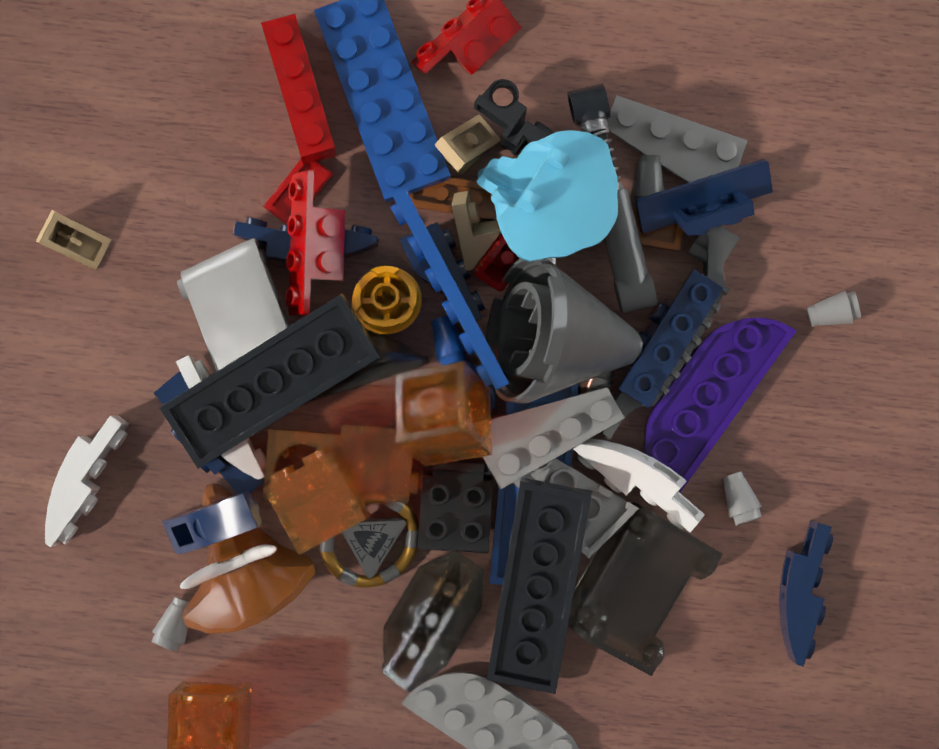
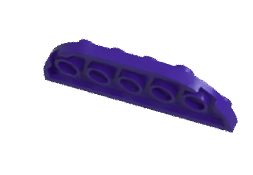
M746 318L724 324L702 340L692 353V358L680 370V376L672 381L668 387L670 389L669 392L656 403L645 427L644 454L655 458L671 468L687 481L678 491L679 493H681L796 332L795 329L782 322L767 318Z

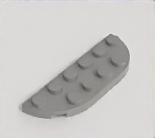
M457 671L432 676L413 688L402 701L403 706L467 749H580L574 738L562 725L500 683L487 680V676L479 673Z

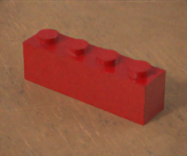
M291 14L262 22L263 32L303 165L336 157L335 146L296 15Z

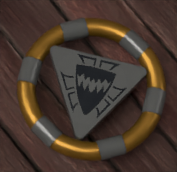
M369 490L354 493L339 502L323 524L320 532V552L325 566L336 579L350 586L371 588L389 583L401 576L412 563L417 553L419 534L417 517L412 508L403 499L390 492ZM370 503L383 504L401 515L399 518L341 520L345 515L360 506ZM337 525L366 575L357 574L343 567L338 562L334 554V532ZM406 525V541L403 553L395 563L376 573Z

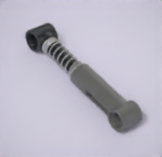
M603 83L567 92L574 125L580 126L582 132H589L603 139L608 144L614 165L616 158H613L611 152L614 149L610 148L609 144L612 139H608L607 132L610 131L607 124V119L610 118V106ZM618 181V216L604 241L614 277V289L621 313L625 314L657 306V296L651 274L647 270L628 189H623V183Z

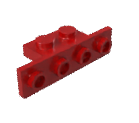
M469 0L466 4L467 9L459 17H454L447 21L441 28L442 33L437 38L423 44L417 50V57L412 60L411 64L426 74L450 52L468 74L473 75L522 27L502 3L503 0Z
M310 170L293 174L288 188L292 205L291 215L287 224L291 240L290 251L286 259V266L290 274L285 301L289 307L288 313L292 316L310 314L311 280L343 281L345 210L313 207L314 171Z

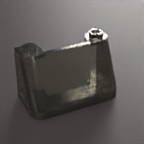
M631 502V504L639 509L597 550L575 587L568 627L591 645L652 676L664 658V643L656 636L658 630L690 576L702 580L712 575L723 554L638 503Z

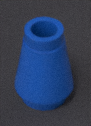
M448 315L432 320L436 361L441 363L442 369H448L455 363L468 362V352L459 337L460 333L456 325L452 324Z

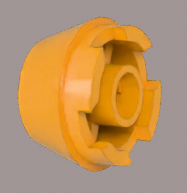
M379 266L371 269L356 284L352 295V309L366 329L378 334H393L404 330L417 318L422 305V294L416 280L406 271L394 266Z

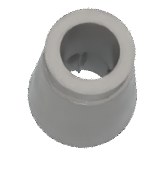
M844 290L811 306H807L812 327L817 325L854 324L853 320L861 318L860 306L855 291L846 293Z
M742 471L722 478L729 519L733 518L735 526L761 518L760 508H762V505L746 478H744Z
M174 597L172 603H170L152 631L154 633L152 643L178 652L180 645L185 644L188 631L182 614L189 602Z

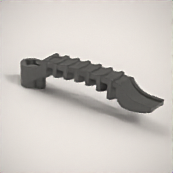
M722 225L711 228L706 234L697 235L687 253L702 262L703 275L723 287L651 406H654L660 397L665 396L670 389L668 387L672 381L680 376V369L692 358L691 352L701 343L702 339L700 337L712 324L710 319L720 309L721 305L719 303L722 297L730 291V288L725 286L723 264L740 237ZM622 391L614 398L624 417L633 410L644 407L643 404ZM623 420L600 433L605 438L610 439Z

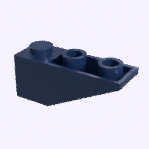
M438 222L427 226L426 228L472 315L476 321L482 320L480 311L485 310L484 304L477 290L470 292L465 282L466 279L471 277L468 270L466 271L463 259L456 261L452 254L451 248L455 247L456 244L448 227L441 230ZM413 233L399 239L414 273L432 287L424 272L431 268L426 258L421 261L418 260L407 240L413 236ZM443 290L439 291L440 294L446 297Z

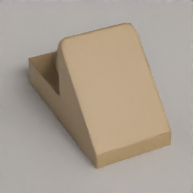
M479 114L442 136L435 146L443 154L445 160L459 174H463L502 140Z
M469 191L454 194L452 210L467 271L474 269L499 236L501 230L497 220L480 222L477 203L470 201Z

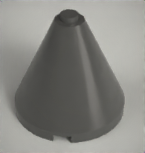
M519 259L504 275L502 280L509 283L503 298L494 297L486 332V341L509 382L501 387L502 389L496 390L497 395L501 399L509 402L529 403L632 364L640 356L643 342L638 331L549 260L542 259L528 262Z

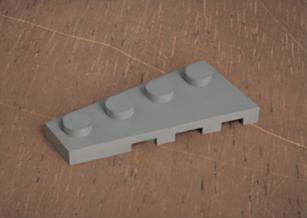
M617 95L610 111V118L607 120L608 130H610L607 133L640 154L660 155L661 168L673 173L687 183L739 167L748 141Z
M606 387L466 426V429L500 489L623 420L625 417Z
M556 458L523 476V478L592 491L582 552L588 558L639 509ZM521 478L513 482L518 488Z

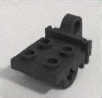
M499 79L494 81L482 95L477 97L474 102V109L503 128L502 137L505 139L501 147L507 148L513 155H516L520 148H524L530 142L543 139L554 132L538 121L534 125L528 120L525 121L527 107L518 101L519 91L517 86L510 80ZM499 88H506L512 93L513 100L507 106H499L493 101V93Z
M426 427L423 474L432 475V478L423 477L418 549L473 553L489 552L493 482L483 481V478L493 479V475L486 462L459 461L461 427Z

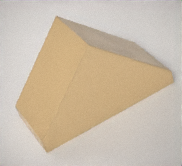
M52 210L36 242L96 270L111 239Z

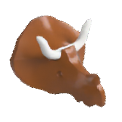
M217 483L208 484L203 493L202 507L233 495L225 487ZM258 527L208 546L207 566L191 574L180 584L181 589L193 588L201 584L184 609L182 618L186 627L208 634L230 633L251 627L270 618L296 599L314 576L315 566L310 557L281 546Z

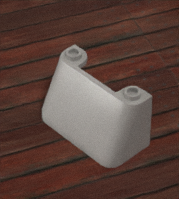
M256 238L240 243L181 271L182 279L177 280V285L183 299L190 300L216 372L290 326L273 283L271 270L268 266L264 265L266 260H268L265 256V250L262 243Z

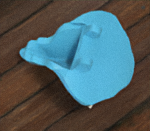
M574 130L555 132L543 139L530 142L523 148L518 158L512 159L502 156L500 159H492L486 168L480 169L478 172L477 183L485 191L492 194L491 201L495 205L497 221L505 241L520 259L528 262L546 259L555 264V258L566 257L581 249L600 243L611 231L618 216V177L608 144L603 139L589 132Z

